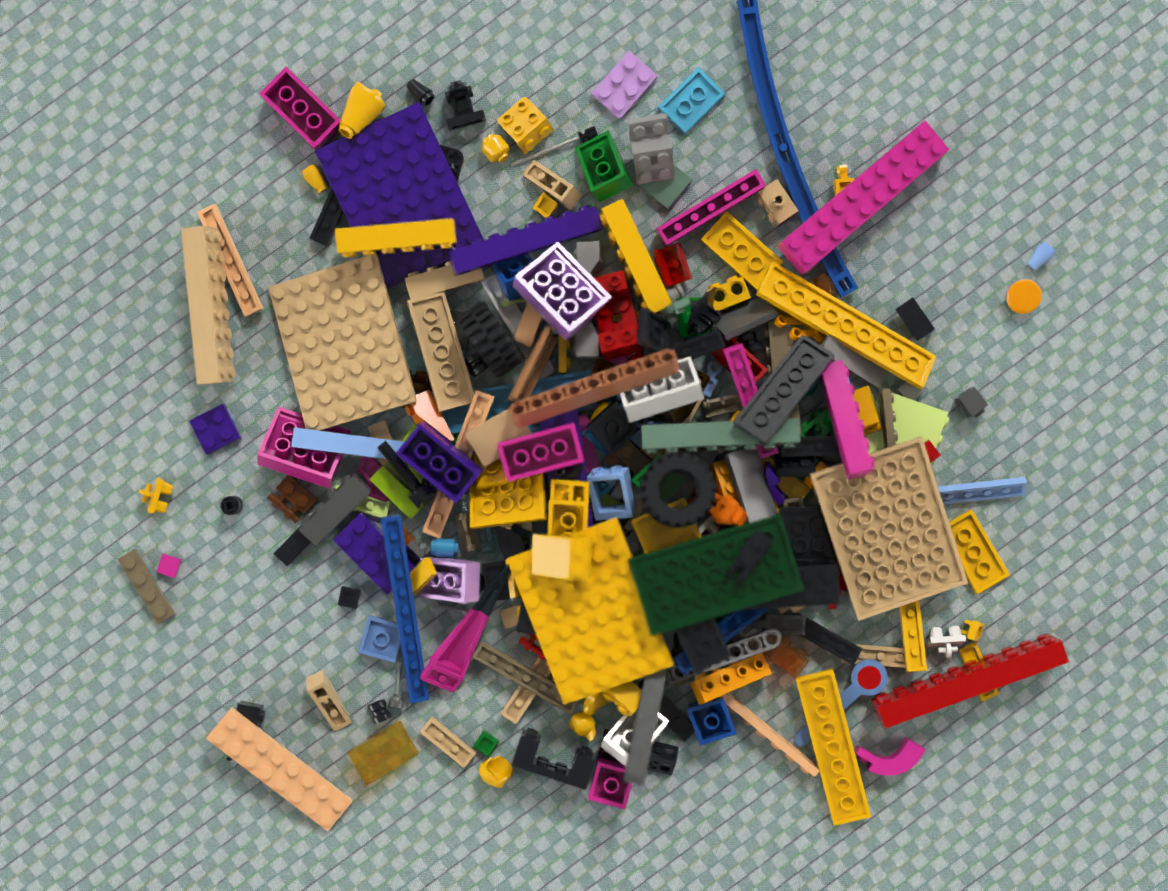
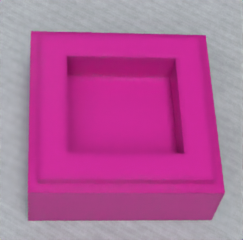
M163 553L156 572L176 578L182 559Z

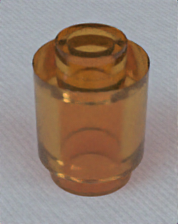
M826 273L812 279L813 285L835 297L834 294L838 293L831 278Z

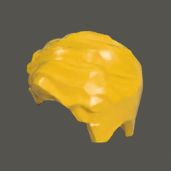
M491 756L480 764L479 774L488 785L503 788L513 774V767L505 758L500 756L493 758Z

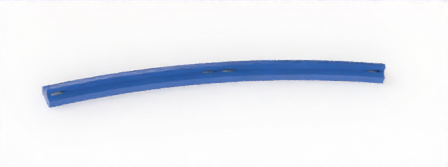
M737 0L747 60L761 115L783 180L792 202L798 209L797 214L803 224L818 211V208L802 172L780 107L764 42L757 0H749V7L748 0ZM835 247L820 262L839 297L842 298L858 289V286Z

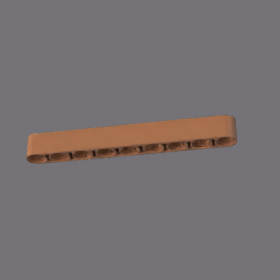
M666 349L517 401L510 406V414L517 427H525L671 376L679 370L677 356L672 349Z

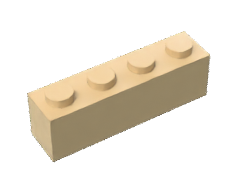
M450 261L445 263L444 267H429L426 269L427 272L419 274V271L408 274L407 278H404L410 300L443 291L446 293L485 280L482 268L455 276Z

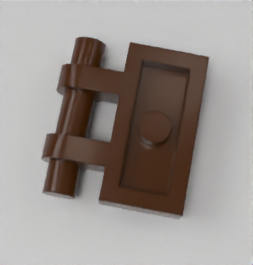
M287 475L276 487L281 493L279 497L273 493L267 497L272 502L271 505L280 509L285 514L284 517L288 520L291 519L295 524L300 520V517L295 513L300 510L303 514H306L318 500L290 475ZM286 498L294 504L291 509L283 503Z

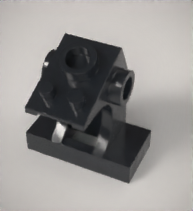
M461 80L451 82L447 87L448 91L445 92L447 103H452L455 114L454 118L446 119L449 131L486 121L483 110L476 112L473 110L470 97H474L471 85L467 86L466 82ZM466 99L469 109L458 112L456 101Z

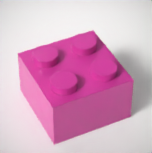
M597 758L588 792V800L626 809L632 783L623 781L626 767L620 763Z

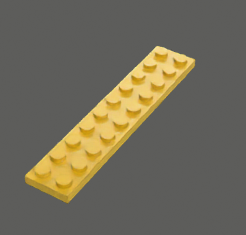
M774 261L770 263L757 290L756 295L822 334L826 336L831 335L848 349L919 390L924 388L936 358L934 354Z

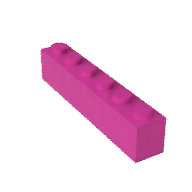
M757 169L658 227L656 233L664 247H668L757 194L766 184Z
M843 360L831 362L819 378L847 480L871 475L873 468H875V462L873 457L869 456L868 450L870 445L868 438H864L863 420H859V405L853 399L854 388L848 381V367L844 366Z

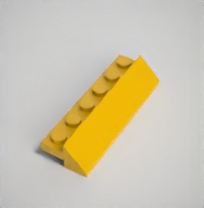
M551 479L548 535L567 536L588 528L590 482L576 479Z

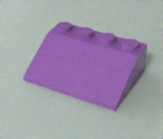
M558 242L516 275L513 282V287L565 341L577 333L611 299V296Z

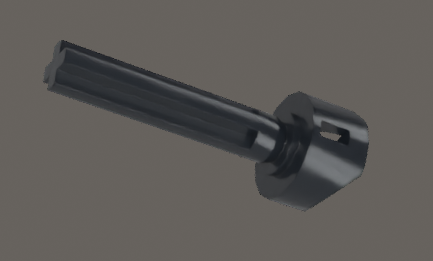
M386 440L377 447L405 483L412 489L408 498L417 508L421 507L423 499L428 494L437 493L428 480L422 483L419 482L402 459L395 454L396 452Z

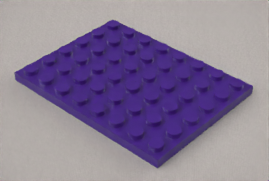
M420 102L366 126L351 139L343 137L315 150L351 228L454 219L457 244H453V246L462 244L464 247L470 245V242L476 239L484 241ZM434 246V250L428 251L421 250V247L415 248L414 252H402L401 249H397L393 254H384L382 251H376L387 289L404 282V278H407L408 274L419 271V274L427 271L426 269L429 267L438 266L450 260L448 253L452 249H442L440 246Z

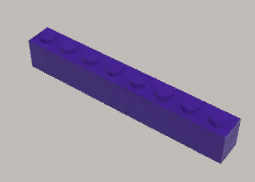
M590 205L579 208V211L575 213L567 211L562 213L561 217L555 219L554 216L547 217L539 224H536V222L524 225L525 228L518 230L515 227L507 230V233L499 235V233L492 234L484 241L476 239L471 241L470 245L464 247L462 244L453 246L448 256L455 276L552 247L557 242L561 244L600 232L603 226L596 206L590 208Z

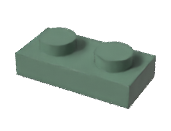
M688 297L668 305L656 314L668 321L676 317V315L685 312V307L690 305L691 302Z

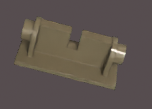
M737 393L702 401L706 418L743 410L741 399Z
M470 511L454 515L462 551L469 552L481 548L477 529L470 528Z

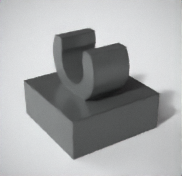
M417 539L415 542L412 540L406 546L407 556L415 565L420 561V558L426 555L425 552L428 550V546L424 549L418 546L421 539Z

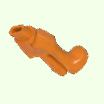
M715 493L716 498L713 503L716 506L712 507L707 514L713 517L715 523L721 525H743L747 517V512L743 510V507L732 496L726 495L722 497ZM695 497L690 498L687 504H691Z

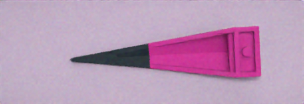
M509 564L506 565L482 594L479 601L472 606L429 658V663L420 675L421 680L450 692H455L464 679L484 627L511 573Z

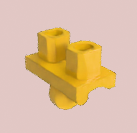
M157 477L153 492H151L152 484L147 483L145 490L139 489L138 493L143 495L141 502L147 503L148 498L151 497L147 510L148 513L152 514L154 512L165 513L168 503L158 499L160 493L170 496L173 485L164 482L163 478Z

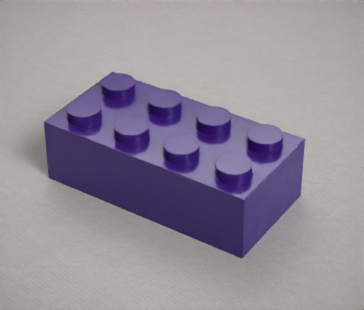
M425 421L419 423L395 453L455 503L463 497L484 471Z
M362 512L333 541L388 595L392 592L383 531ZM407 556L409 572H411L416 565Z

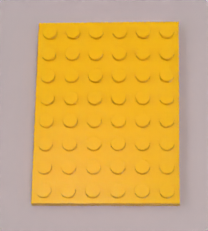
M617 517L567 535L592 537V570L589 580L563 579L532 574L533 549L507 558L564 705L674 665L663 634L650 635L628 559L633 557Z

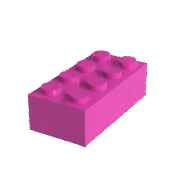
M287 67L259 93L315 150L324 147L339 132L341 120Z
M574 422L497 443L507 482L584 462Z

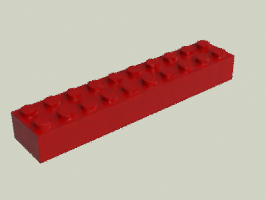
M1042 634L1031 642L1030 640L1020 642L1017 647L1003 648L1000 653L995 655L994 653L986 654L983 656V660H978L977 662L976 660H970L959 668L958 666L948 668L945 673L931 674L928 679L923 681L922 679L912 681L909 686L895 687L892 692L887 694L886 692L878 693L875 695V698L871 699L878 721L885 728H889L1069 663L1062 640L1052 635Z

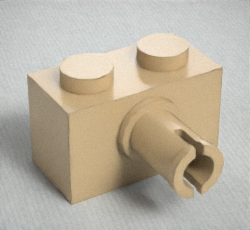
M777 179L756 194L758 197L756 198L757 203L761 208L764 207L768 212L767 217L772 224L775 223L779 226L798 212V209Z

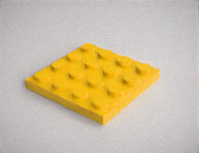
M545 472L516 479L514 483L481 490L476 488V482H474L469 488L470 528L478 529L546 520Z

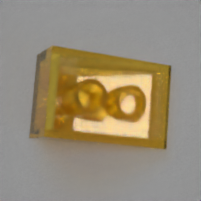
M399 720L353 746L347 754L367 786L416 756L419 752Z

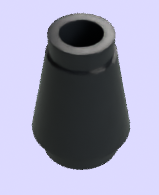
M415 79L408 82L406 87L421 105L426 107L434 100L435 95L431 89Z

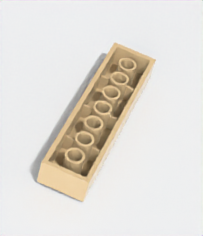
M207 226L181 228L197 385L234 382L236 374L232 364L234 353L230 344L232 333L228 324L230 313L226 304L228 299L224 285L226 274L223 270L222 262L224 261V255L220 245L222 235L219 232V228Z

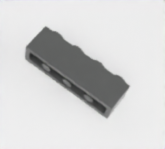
M355 473L351 476L349 474L346 475L340 482L342 485L338 489L333 488L327 494L328 499L324 503L320 501L313 508L315 512L310 517L306 515L300 521L299 531L315 546L371 492V488Z

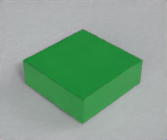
M483 730L473 747L489 757L499 740Z

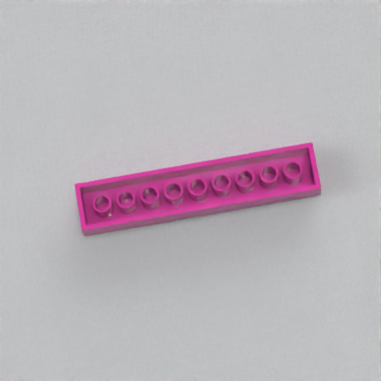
M923 121L781 241L777 248L798 273L803 275L950 149L930 125Z

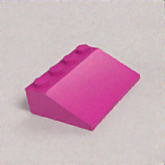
M278 407L257 453L258 465L331 489L343 454L291 447L294 428L306 429L302 414ZM338 426L322 430L325 432L351 434L350 430Z

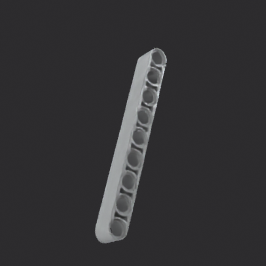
M769 628L727 643L726 645L732 657L697 673L692 669L685 676L677 672V666L674 664L667 669L668 680L665 681L664 687L775 648L780 643L781 633L775 628ZM773 633L777 636L778 640L771 643L767 640V635ZM756 640L759 643V647L752 649L749 647L748 642ZM731 647H738L741 653L737 656L733 655L730 651ZM645 676L632 680L641 690L643 687L641 679H644Z

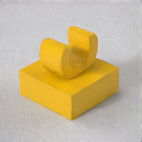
M964 620V623L969 624L970 628L968 631L961 630V633L967 635L966 638L979 642L985 624L975 620Z

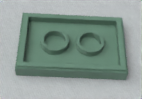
M632 162L627 169L632 182L636 184L634 163ZM674 165L675 179L636 185L668 210L692 179Z

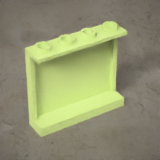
M893 393L894 403H892V411H895L896 422L893 423L894 430L898 434V441L895 443L899 444L921 436L923 442L930 440L935 448L940 446L943 438L941 432L943 428H946L949 417H947L948 412ZM878 395L875 404H876V407H877V410H878V413H879V417H880V420H881L880 405H879V395ZM882 430L864 436L869 441V453L884 449Z

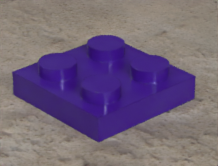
M221 404L189 420L206 455L242 438L225 404Z

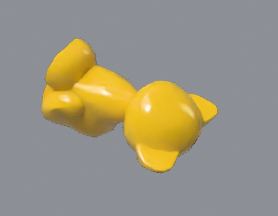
M602 691L585 697L583 711L574 713L569 722L570 729L578 736L586 737L589 741H592L596 735V722L592 715L608 702L603 696L604 693Z

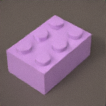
M430 557L437 575L419 592V597L459 603L479 601L480 562Z

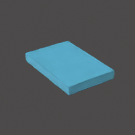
M698 67L658 106V109L663 114L666 113L667 118L685 135L725 96V93Z

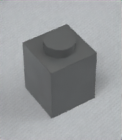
M975 387L968 388L955 398L968 417L980 416L985 412L984 408L988 406Z

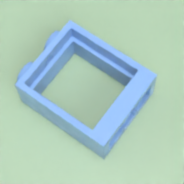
M629 467L594 468L587 476V482H590L589 492L595 520H609L615 517L617 519L632 518L637 511ZM620 479L625 504L602 506L597 481Z

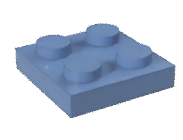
M369 615L358 653L395 663L401 646L397 622Z

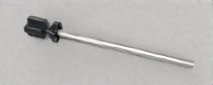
M595 126L587 128L584 134L578 132V137L511 163V166H516L578 140H581V143H583L584 138L590 140L598 136Z

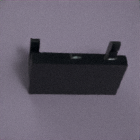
M913 297L895 309L917 341L935 330Z

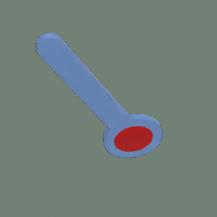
M864 659L853 667L851 671L852 683L840 694L844 710L861 694L872 696L880 693L885 688L888 675L880 662L873 659ZM808 725L795 735V742L801 747L806 746L811 741Z

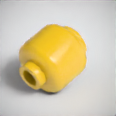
M490 134L482 141L481 151L490 162L502 163L508 158L507 154L510 147L502 136Z

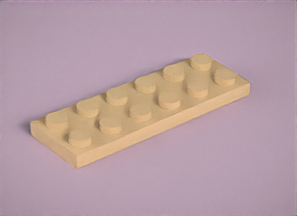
M445 292L407 300L438 412L471 404L474 391Z

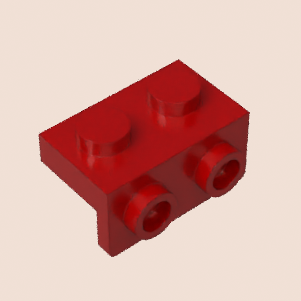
M681 242L654 250V261L659 266L661 272L660 279L665 284V287L675 286L693 279Z

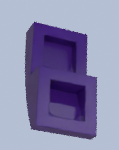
M767 461L766 478L775 501L780 505L785 502V494L777 485L780 483V477L776 476L775 468Z

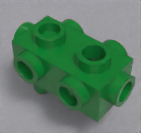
M819 408L811 415L813 419L809 423L804 421L800 425V436H806L808 431H811L813 436L831 435L834 432L827 408L823 410Z

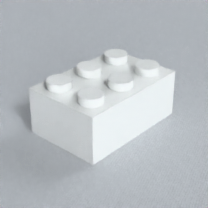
M638 709L630 717L623 715L601 744L605 751L625 767ZM658 713L653 743L665 730L669 722L660 713Z

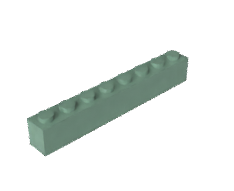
M799 418L786 419L766 446L735 426L733 421L641 425L642 451H646L647 454H658V451L666 450V453H678V450L685 449L687 453L698 452L697 449L714 452L717 451V448H725V451L737 450V447H745V450H755L756 446H764V449H775L776 445H784V448H795L800 443Z

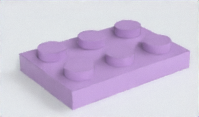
M628 51L591 95L620 120L655 81L658 75L632 52Z

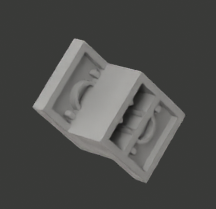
M666 113L628 119L630 148L636 184L675 179L672 145L668 134Z

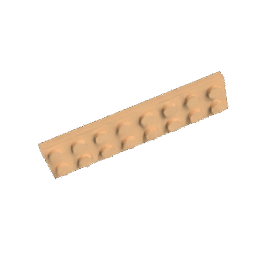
M233 707L229 709L206 737L217 748L327 831L352 803V799Z

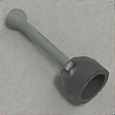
M398 661L396 693L390 697L388 707L404 708V698L399 694L401 672L404 664L402 661Z

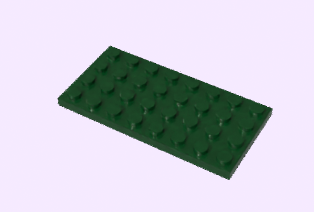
M780 514L628 559L651 636L804 590ZM755 529L770 538L772 542L751 572L747 573L746 577L738 585L735 582L736 578L742 573V568L737 566L729 578L725 574L733 564L734 558Z

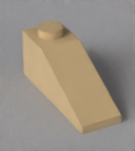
M535 160L532 161L522 174L526 179L570 211L582 197L572 184Z
M321 670L307 677V692L332 729L337 731L351 724L352 721L325 672Z

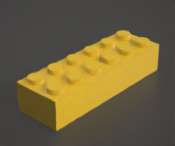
M618 200L601 208L600 220L603 228H608V239L612 246L616 245V256L620 263L624 262L625 264L624 272L627 279H632L633 281L632 289L636 298L639 296L641 298V309L647 307L657 313L672 304L624 200Z
M454 219L335 229L337 253L343 254L345 258L357 257V253H362L365 256L376 255V251H382L384 254H393L397 249H401L402 252H414L415 248L420 247L423 251L434 250V246L450 249L453 247V244H457Z

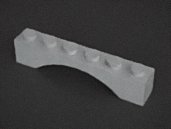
M600 241L577 242V248H574V259L593 278L603 265V245ZM590 319L574 334L576 335V343L573 344V353L579 359H603L598 333Z

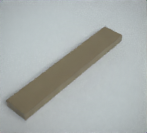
M481 641L472 657L570 715H573L581 701L579 699L564 705L554 681L484 641Z

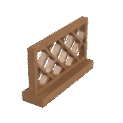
M546 326L544 331H540L508 397L509 401L515 403L531 397L559 340L557 337L552 336L551 328Z

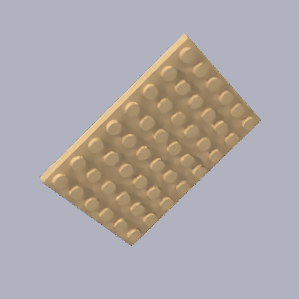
M378 254L364 256L268 287L306 429L322 431L418 402Z
M921 436L869 453V456H872L875 462V468H873L871 475L847 480L843 463L810 474L858 621L968 583Z

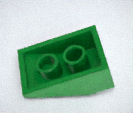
M609 130L575 147L591 193L599 203L634 186Z

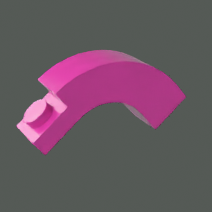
M907 737L903 739L901 745L894 753L887 756L875 755L858 744L854 748L857 759L864 763L869 761L866 765L869 771L886 776L898 775L908 771L916 765L926 750Z

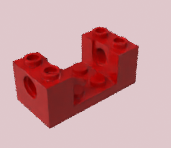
M621 270L595 277L594 280L611 296V299L596 313L600 331L598 339L602 354L608 361L644 351V348L638 345L639 325L629 282L624 271ZM617 314L622 316V320L619 323L612 322L613 316Z

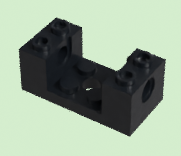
M532 728L522 730L512 766L586 790L596 761L595 753L592 752L593 749L582 746V748L577 747L569 769L564 763L556 762L554 764L549 762V759L546 757H535L541 735Z

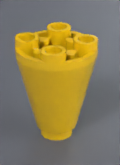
M360 82L355 83L350 90L339 124V132L344 137L351 139L353 136H356L385 110L386 105L381 99V92L376 89L371 90Z

